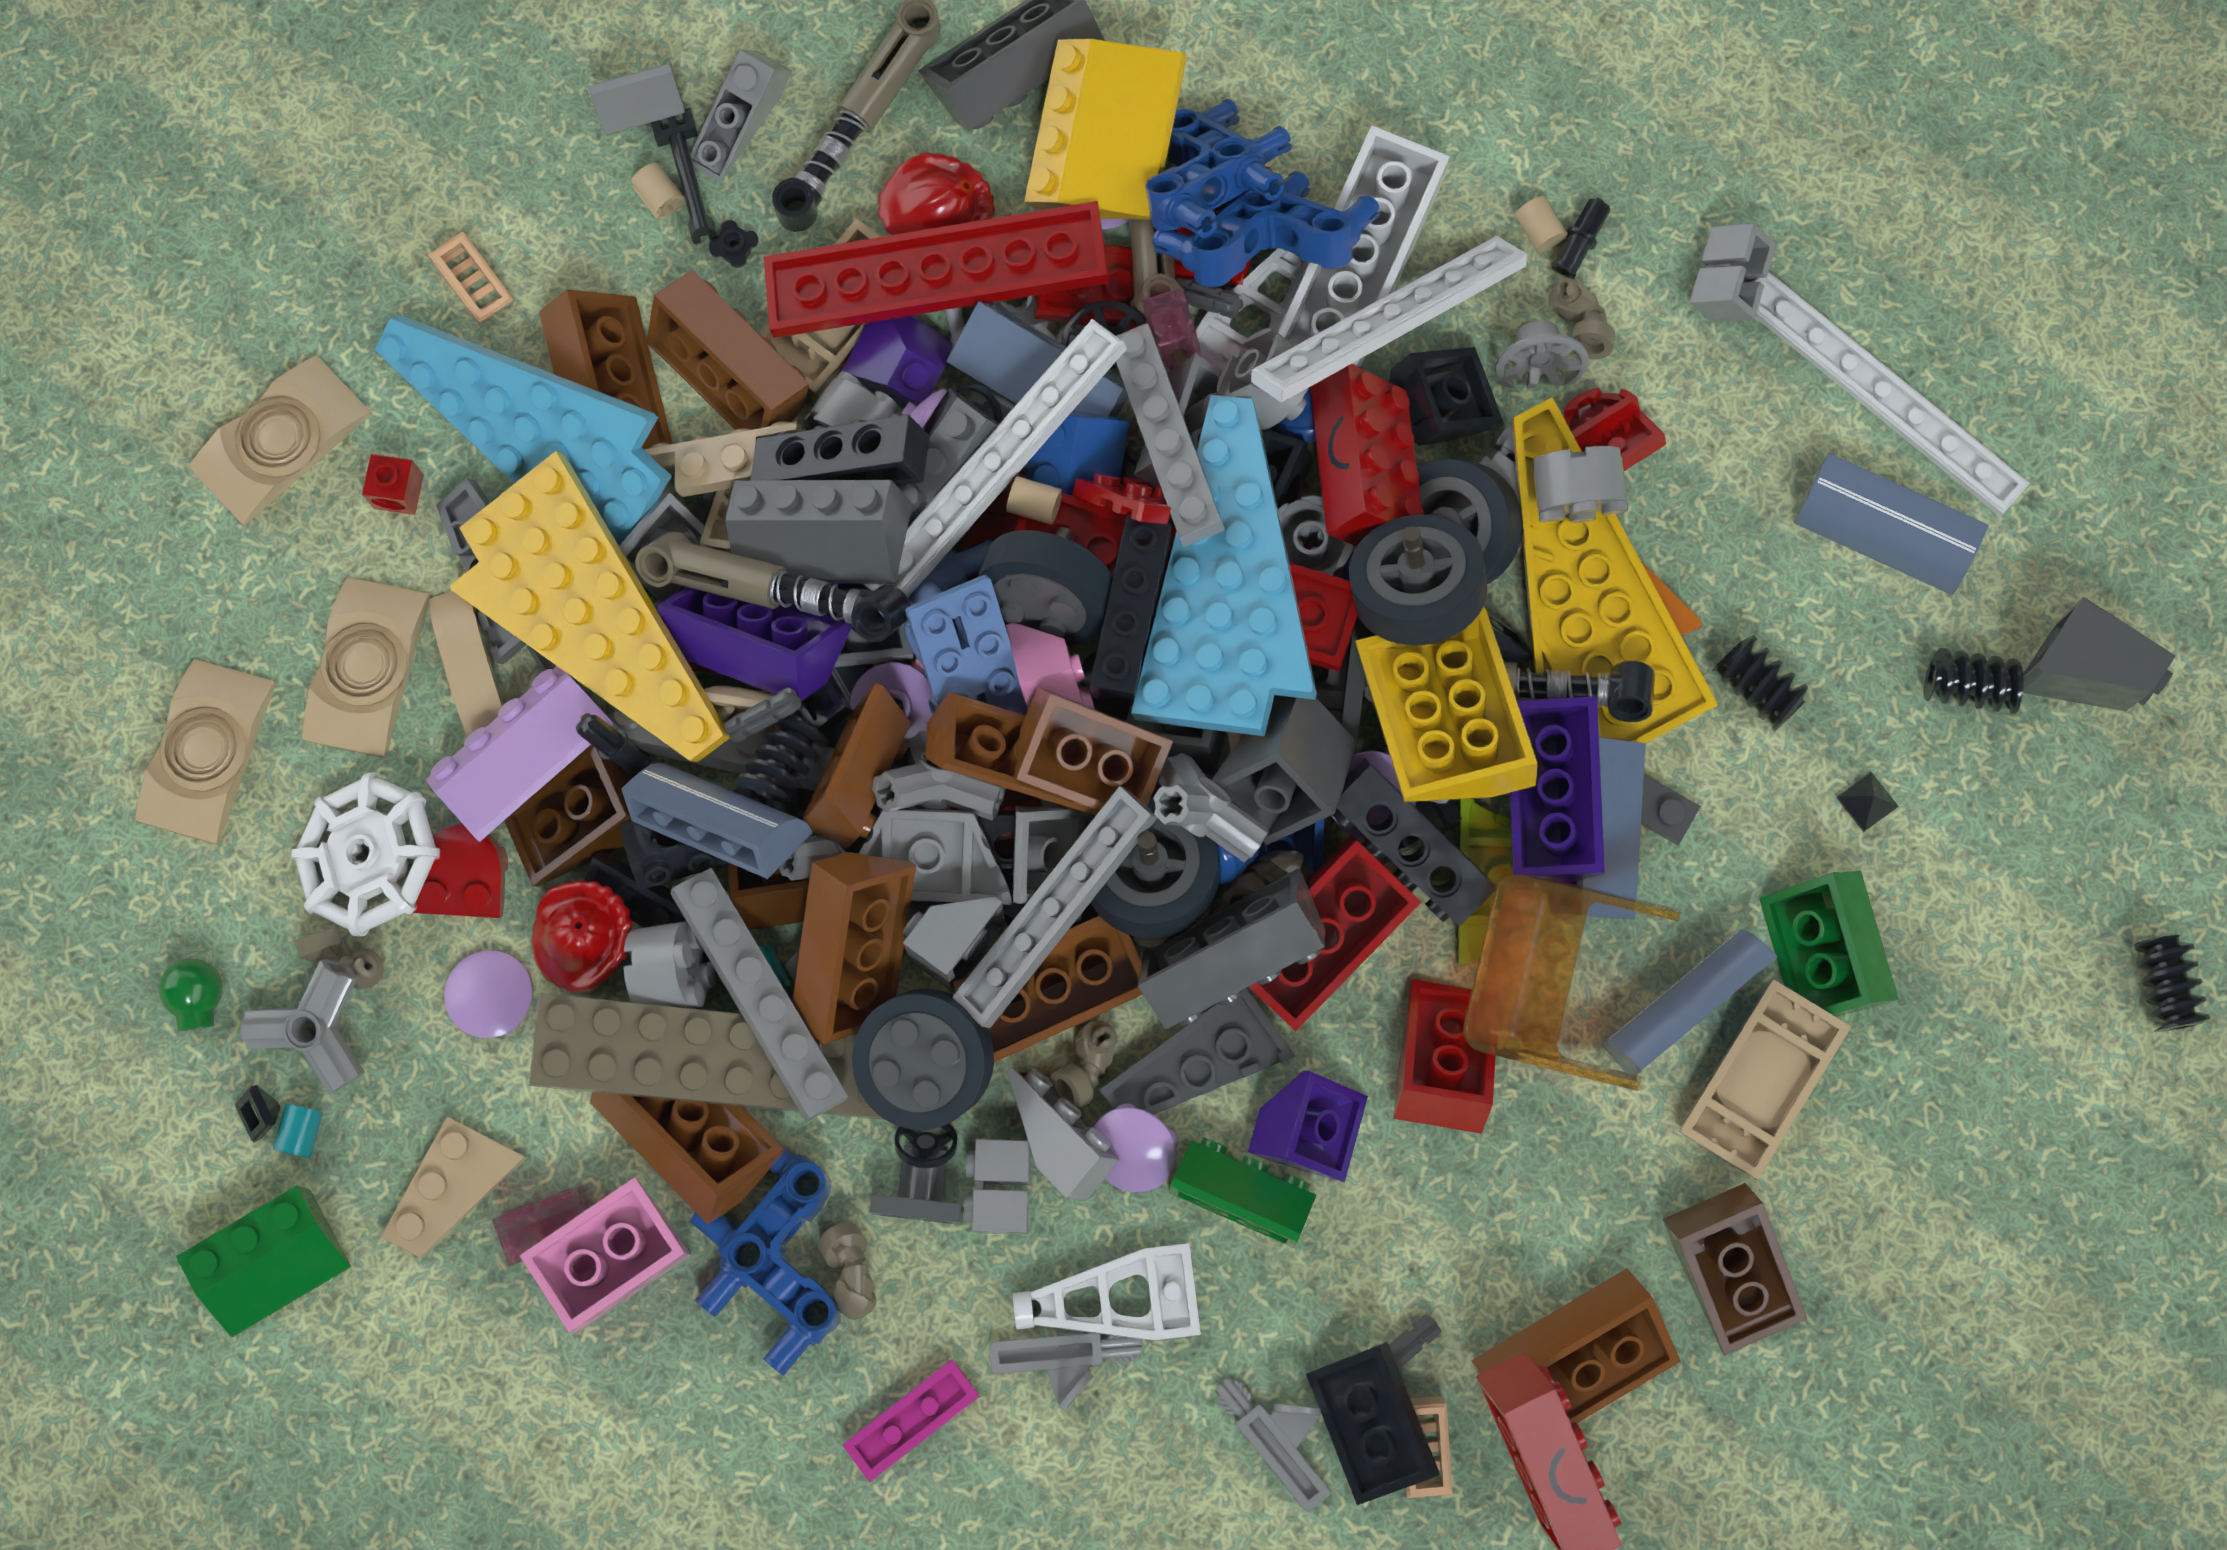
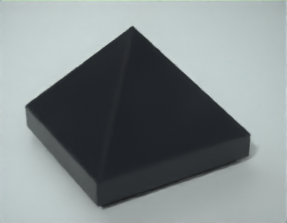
M1872 772L1836 797L1863 832L1899 807Z
M258 1085L251 1086L235 1104L253 1143L262 1139L275 1125L281 1108L279 1103Z

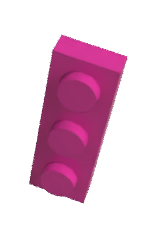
M951 1360L842 1444V1446L866 1479L872 1482L981 1396L955 1361Z

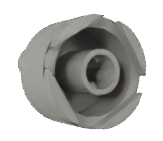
M1266 328L1260 330L1242 344L1248 350L1240 359L1232 355L1226 363L1217 383V393L1221 396L1252 398L1257 409L1261 431L1264 432L1265 429L1269 430L1285 417L1289 420L1298 417L1306 406V399L1303 397L1308 388L1281 403L1251 382L1252 369L1294 347V345L1273 329Z
M842 371L837 378L831 381L804 418L803 426L807 431L817 426L832 427L850 424L854 420L870 421L888 418L890 415L895 414L894 411L897 408V404L883 392L876 391L875 394H872L863 388L862 384L854 376Z
M1585 447V452L1571 453L1570 449L1544 454L1534 459L1533 473L1539 522L1560 521L1566 519L1565 515H1569L1570 523H1580L1595 520L1596 511H1602L1603 515L1619 514L1628 511L1623 461L1619 447Z
M1301 497V500L1290 504L1286 503L1280 507L1278 513L1289 563L1342 578L1344 568L1350 563L1354 545L1327 534L1323 497ZM1310 542L1317 543V547H1313L1311 550L1303 548L1307 547Z
M688 922L633 929L627 935L624 952L632 951V965L624 966V977L632 1003L698 1010L703 1007L707 989L714 988L716 985V972L710 961L705 962L704 949Z

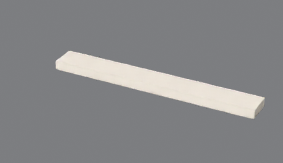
M1495 236L1252 369L1251 382L1282 403L1526 267L1527 254L1500 237Z
M1769 271L1767 278H1756L1752 281H1760L1764 285L1756 319L1998 516L2001 517L2030 484Z
M1091 319L908 527L896 584H864V586L874 591L883 585H893L901 589L908 598L1127 350L1125 343Z

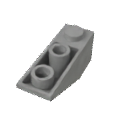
M739 49L690 153L693 166L722 182L779 101L792 70L759 51Z
M1011 1067L1007 1073L1037 1169L1067 1199L1087 1201L1120 1160L1109 1149L1111 1142L1100 1131L1092 1127L1089 1129L1079 1119L1082 1114L1074 1104L1065 1098L1059 1099L1050 1090L1052 1083L1044 1074L1034 1068H1031L1029 1071Z

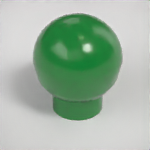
M183 959L173 963L166 969L160 979L159 995L163 1006L172 1015L176 1016L178 1031L215 1026L212 1010L217 1007L221 999L223 984L217 970L209 963L200 959Z

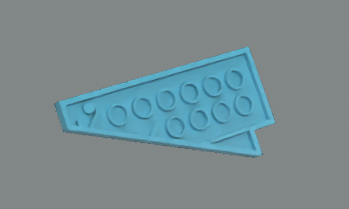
M402 315L389 319L374 349L514 484L555 451L565 454L618 546L621 545L657 502L671 478V475L642 448L658 419L650 411Z
M1211 395L1197 448V455L1225 531L1186 547L1183 546L1176 532L1131 714L1135 720L1265 736L1274 695L1315 700L1317 692L1255 403L1252 398Z

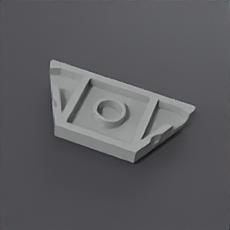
M903 808L891 812L882 810L859 854L910 861L917 865L911 898L913 901L962 902L996 897L1002 904L1012 905V893L974 811Z

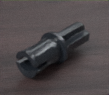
M1589 199L1574 227H1569L1566 230L1568 233L1567 239L1556 259L1551 264L1553 271L1567 278L1574 279L1576 277V273L1589 249H1595L1597 245L1595 238L1610 213V206L1602 199Z
M586 713L581 716V721L576 725V731L598 749V754L602 759L613 761L631 777L636 776L650 765L649 754L629 741L628 735L624 730L612 728L597 715Z

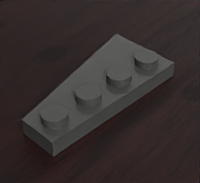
M469 478L464 479L436 505L453 552L459 555L465 573L479 563L459 527L491 503L477 482ZM481 611L477 613L482 630L487 631L493 648L490 651L495 663L503 665L527 645Z
M1245 988L1240 996L1226 1005H1219L1218 1003L1212 1005L1198 1019L1185 1025L1098 1090L1113 1110L1122 1104H1132L1136 1108L1155 1115L1182 1102L1216 1090L1221 1086L1296 1056L1250 992Z

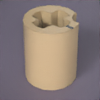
M650 163L644 166L631 179L633 183L631 187L656 219L662 220L684 203V196L658 163Z
M1539 196L1530 200L1515 213L1517 220L1538 253L1558 245L1568 235L1545 196Z
M1017 476L1009 494L1007 512L1052 525L1060 507L1062 489Z

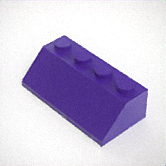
M685 587L658 604V613L686 661L696 663L714 670L718 674L727 675L748 683L752 687L760 688L773 694H777L785 688H793L801 701L827 684L852 629V624L846 623L844 618L837 621L828 613L824 616H817L798 610L796 605L783 607L780 604L777 608L771 609Z
M1597 696L1517 701L1537 761L1536 786L1510 792L1513 877L1518 886L1561 884L1540 878L1570 883L1604 875L1605 858Z

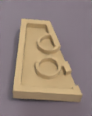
M446 1117L381 1238L420 1258H424L476 1205L496 1189L501 1181L521 1165L527 1157L450 1117Z

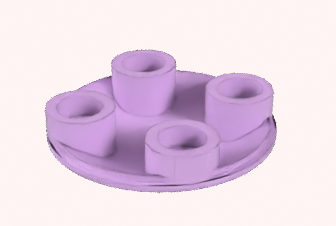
M494 950L480 951L460 961L450 973L444 991L445 1007L453 1023L465 1033L479 1038H494L508 1035L514 1031L526 1017L533 997L531 977L525 967L513 956Z
M1122 1104L1103 1115L1097 1121L1094 1128L1111 1142L1109 1149L1120 1159L1105 1177L1107 1182L1128 1192H1146L1159 1187L1168 1179L1176 1162L1178 1138L1175 1132L1167 1128L1159 1118L1150 1112L1136 1108L1132 1104Z

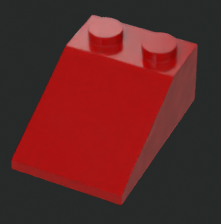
M1412 979L1396 1080L1393 1119L1482 1134L1493 1106L1496 1056L1487 1052L1496 1053L1499 994Z

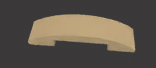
M451 591L429 598L428 604L449 687L466 737H468L480 727L486 728L498 717V712L504 703L501 700L481 633V624L477 616V610L470 603Z

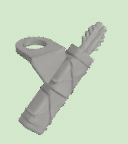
M1089 1332V1334L1082 1333L1068 1336H1043V1338L1036 1337L1033 1339L1010 1341L998 1340V1342H992L989 1345L991 1371L994 1374L1004 1375V1373L1046 1370L1059 1408L1065 1412L1094 1377L1088 1371L1089 1366L1103 1365V1358H1109L1115 1364H1118L1119 1361L1124 1363L1125 1360L1130 1363L1131 1360H1135L1134 1355L1142 1354L1143 1349L1139 1346L1142 1343V1339L1110 1335L1107 1339L1101 1340L1100 1333Z
M1226 1377L1223 1380V1384H1217L1216 1390L1220 1394L1217 1395V1399H1219L1217 1401L1218 1404H1224L1222 1409H1227L1226 1414L1239 1417L1240 1420L1236 1423V1426L1240 1429L1241 1434H1244L1245 1439H1248L1264 1459L1265 1464L1269 1465V1469L1273 1470L1274 1475L1281 1480L1293 1495L1294 1500H1297L1299 1506L1305 1511L1310 1512L1330 1495V1490L1327 1488L1326 1483H1323L1322 1478L1315 1473L1302 1457L1301 1452L1299 1453L1297 1450L1306 1434L1320 1416L1321 1409L1274 1404L1273 1413L1268 1414V1411H1265L1260 1404L1255 1408L1252 1406L1251 1392L1247 1393V1387H1243V1382L1238 1380L1233 1382L1231 1378Z

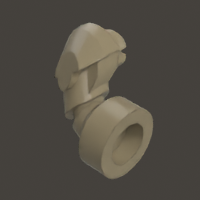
M1564 278L1558 281L1550 294V303L1559 317L1568 321L1578 322L1573 328L1572 338L1584 345L1588 351L1589 359H1602L1609 356L1613 350L1615 331L1607 324L1605 310L1599 305L1596 296L1587 290L1579 279Z
M1278 850L1267 852L1261 856L1258 863L1248 867V872L1235 878L1233 882L1226 884L1222 897L1224 907L1298 868L1306 881L1309 876V870L1306 866L1302 865L1303 854L1297 850Z
M337 926L294 941L299 957L312 962L316 968L320 960L328 959L334 962H341L353 969V972L358 976L353 987L357 990L371 988L382 978L384 971L383 962L379 955L370 948L356 951L348 956L342 955L339 957L336 954L343 943Z
M1094 1020L1087 1023L1079 1031L1075 1047L1080 1066L1066 1064L1050 1076L1052 1083L1051 1091L1059 1099H1067L1078 1109L1092 1101L1093 1089L1100 1083L1098 1077L1104 1078L1106 1067L1112 1064L1114 1046L1118 1042L1117 1033L1111 1025L1104 1021Z
M842 1222L825 1231L819 1240L818 1249L830 1267L835 1269L842 1268L835 1288H831L832 1295L839 1311L847 1318L857 1320L873 1311L876 1306V1296L872 1292V1279L868 1274V1265L863 1264L866 1260L864 1253L867 1248V1241L856 1224Z

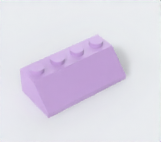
M558 666L541 672L533 680L532 688L519 699L513 698L505 703L494 721L486 728L480 727L473 731L466 738L465 746L452 757L447 756L437 762L431 770V775L426 779V782L479 842L591 745L576 731V725L581 721L582 715L586 713L597 715L610 726L614 725L570 675Z

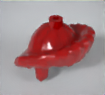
M925 152L911 157L900 164L892 177L887 179L883 190L878 196V216L882 220L886 232L896 235L992 219V215L995 213L994 197L990 191L989 183L969 163L961 162L956 157L947 156L942 153L932 154Z
M577 880L549 888L539 901L536 909V920L532 929L531 947L535 963L543 977L559 989L563 988L569 993L591 992L601 983L608 981L610 976L620 968L621 961L627 957L628 952H624V945L633 923L629 918L630 911L624 905L622 897L615 894L613 889L609 886H602L597 881Z

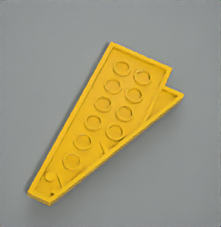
M1553 397L1512 419L1518 496L1523 523L1522 542L1534 673L1543 674L1548 669L1551 674L1553 669L1554 671L1566 670L1567 672L1570 671L1571 675L1582 676L1587 671L1590 677H1598L1599 672L1601 674H1610V671L1616 664L1624 661H1639L1649 665L1655 673L1653 711L1651 716L1640 722L1629 723L1614 718L1609 713L1608 707L1598 706L1600 738L1648 743L1718 706L1616 514L1603 515L1602 511H1596L1595 520L1580 523H1570L1569 515H1565L1566 519L1560 521L1539 522L1533 473L1534 459L1538 456L1570 449L1571 453L1582 452Z
M555 451L459 527L479 563L449 585L454 593L689 761L699 762L730 739L729 734L724 730L723 721L565 454Z

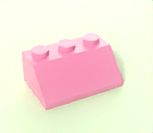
M1017 623L1006 625L1019 684L1028 709L1037 687L1095 709L1089 687H1079L1078 682L1086 680L1079 655H1069L1065 639Z
M634 1177L520 1255V1258L569 1333H579L692 1254L668 1217L639 1180Z

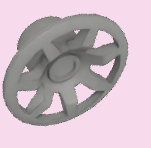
M1548 321L1530 322L1521 327L1517 332V342L1510 345L1499 356L1496 362V375L1500 383L1508 388H1516L1511 380L1521 378L1526 371L1528 372L1526 388H1535L1538 385L1541 374H1546L1549 381L1555 386L1570 385L1578 381L1586 372L1589 366L1588 351L1578 340L1559 334L1558 327ZM1575 350L1580 355L1581 360L1567 358V356ZM1508 360L1517 363L1516 366L1504 372V367ZM1559 366L1565 371H1576L1563 382V378L1557 368Z

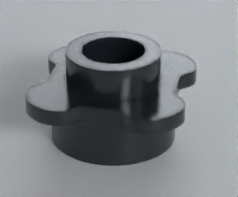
M728 220L722 223L721 233L718 238L710 242L709 251L714 257L721 256L732 267L740 268L746 264L752 248L758 245L759 239L754 231H745L739 228L735 221ZM732 241L738 242L735 247H731L730 243Z

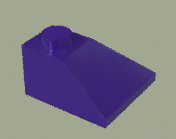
M912 316L869 322L865 325L842 371L854 376L862 386L869 390L885 393L903 409L909 402L917 407L933 391L944 370L953 344L950 342L949 337Z
M1304 1070L1259 1109L1248 1152L1274 1163L1345 1182L1368 1096L1311 1071Z

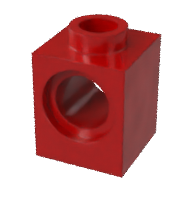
M370 454L362 496L373 509L415 515L424 474L413 460Z

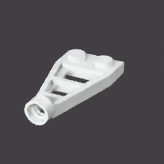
M1277 248L1244 279L1243 285L1238 284L1231 292L1239 295V299L1243 301V308L1255 305L1268 313L1271 318L1269 328L1278 333L1310 262L1300 259V256H1296L1294 253ZM1275 271L1291 280L1289 290L1280 304L1258 292L1261 284ZM1208 312L1185 345L1184 354L1191 357L1196 353L1215 367L1223 370L1232 355L1240 359L1248 350L1242 345L1248 338L1230 328L1232 318L1222 316L1220 312Z
M1189 1243L1144 1248L1033 1292L1012 1293L1016 1330L1044 1326L1153 1341L1201 1335ZM1133 1275L1143 1276L1147 1280L1151 1303L1149 1313L1143 1317L1117 1314L1111 1308L1109 1301V1291L1113 1284ZM1089 1286L1096 1287L1099 1291L1101 1312L1098 1316L1072 1317L1066 1313L1064 1297L1068 1292ZM1032 1300L1038 1301L1041 1305V1313L1037 1317H1033Z

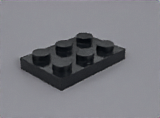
M1388 1342L1306 1374L1357 1505L1440 1475Z

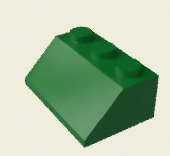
M1861 871L1833 872L1759 898L1773 948L1778 956L1777 962L1784 986L1835 1017L1899 1000Z
M1203 1137L1200 1144L1191 1140L1171 1182L1170 1194L1294 1248L1316 1198V1194L1308 1191L1311 1184L1290 1174H1285L1283 1180L1267 1173L1269 1168L1267 1164L1249 1156H1244L1242 1162L1225 1155L1228 1148L1213 1140Z
M297 1185L176 1256L194 1293L230 1337L243 1332L352 1267L311 1190Z

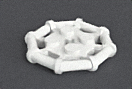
M375 772L365 773L360 780L327 796L320 794L314 800L316 807L297 848L291 851V859L296 861L306 898L304 903L305 910L311 916L319 915L348 929L353 936H365L369 929L404 913L411 915L417 909L415 902L434 860L440 858V849L435 846L425 812L426 799L420 792L412 793L381 779L379 774ZM379 797L395 804L388 815L375 810ZM358 800V807L341 814L340 808ZM408 819L416 845H407L401 825ZM327 823H330L327 831L331 832L327 843L321 842L319 848H316ZM363 843L370 849L369 856L364 862L356 860V855L362 852L361 845ZM407 858L415 859L410 869V872L406 878V881L403 887L401 888L396 882L397 880L403 878L407 872ZM315 862H319L324 878V882L321 884ZM338 891L350 897L348 910L332 902L333 897ZM383 892L390 899V901L368 910V899Z

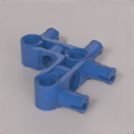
M1225 99L1220 104L1203 112H1195L1190 109L1176 110L1167 156L1168 160L1177 167L1167 169L1149 179L1145 184L1152 226L1161 231H1171L1184 227L1196 233L1197 236L1206 238L1213 234L1217 227V221L1214 219L1216 215L1211 210L1247 190L1255 191L1267 200L1277 199L1284 190V183L1281 182L1284 179L1281 174L1267 169L1265 164L1292 149V144L1288 143L1291 141L1287 130L1282 126H1277L1272 131L1254 140L1246 139L1229 130V126L1235 125L1240 121V117L1236 115L1239 113L1238 108L1231 99Z
M1293 171L1282 181L1284 183V190L1275 200H1267L1257 192L1247 190L1211 210L1219 214L1214 218L1217 221V227L1209 237L1201 238L1196 233L1190 236L1175 230H1157L1153 237V244H1155L1153 248L1156 253L1165 254L1181 261L1187 270L1194 272L1195 281L1206 287H1217L1226 284L1246 267V262L1260 250L1268 248H1280L1299 255L1300 259L1318 264L1324 268H1340L1352 260V248L1359 242L1363 229L1379 217L1380 212H1377L1379 204L1373 197L1362 195L1348 209L1339 211L1304 199L1303 197L1310 192V188H1308L1310 185L1309 180L1303 173Z
M780 1144L784 1148V1152L769 1169L778 1177L777 1183L743 1224L736 1226L726 1216L722 1215L708 1225L696 1212L690 1222L719 1247L717 1251L721 1258V1263L719 1264L721 1270L695 1301L712 1316L716 1317L741 1286L752 1288L789 1320L786 1323L789 1328L763 1358L773 1369L784 1376L810 1344L812 1346H815L816 1343L819 1344L827 1334L837 1328L841 1320V1312L830 1293L811 1277L805 1278L787 1262L788 1256L785 1255L788 1251L786 1248L788 1242L806 1221L812 1222L824 1206L831 1193L832 1185L830 1178L824 1170L806 1155L798 1154L795 1156ZM808 1174H816L820 1181L817 1191L810 1196H801L798 1190L801 1178ZM757 1244L760 1249L758 1262L751 1267H743L740 1262L742 1249L746 1245ZM824 1301L829 1309L828 1317L823 1324L812 1326L807 1317L808 1309L813 1303Z

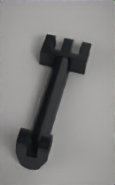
M689 107L684 109L685 113H682L684 124L678 125L676 117L671 116L667 118L669 128L662 129L660 120L651 122L658 147L668 144L671 146L690 216L688 224L693 244H698L702 242L701 236L708 235L710 240L716 239L718 236L713 219L706 215L686 139L698 136Z

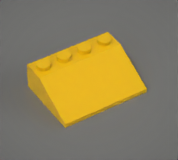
M1096 39L1058 40L1024 202L1038 210H1046L1098 201L1101 219L1151 220L1145 184L1152 177L1164 172L1188 55L1183 52Z
M1485 607L1482 608L1477 618L1467 628L1451 638L1426 645H1405L1385 640L1377 635L1355 641L1404 802L1487 798L1536 786L1537 761Z

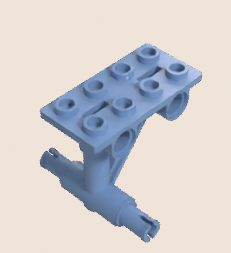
M987 539L985 542L957 554L955 551H949L908 597L910 606L905 611L909 622L904 624V630L912 651L924 667L933 698L928 700L932 715L949 692L1025 716L1027 714L1028 707L1019 684L1012 647L991 579L987 575H982L967 582V577L980 572L988 549L993 542L991 539Z

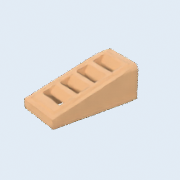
M463 231L428 255L430 262L479 324L514 301ZM463 252H466L469 258L450 270L446 264ZM475 264L479 270L460 283L456 277ZM485 277L489 283L469 296L466 289ZM493 290L499 294V297L481 309L475 304Z
M1442 1396L1410 1398L1417 1415L1435 1414V1421L1420 1422L1424 1433L1436 1432L1437 1440L1427 1442L1431 1452H1438L1439 1460H1435L1438 1470H1440L1441 1479L1426 1480L1405 1488L1406 1497L1414 1498L1453 1494L1447 1403ZM1440 1480H1441V1483H1442V1484H1429V1483L1436 1482V1481H1440Z

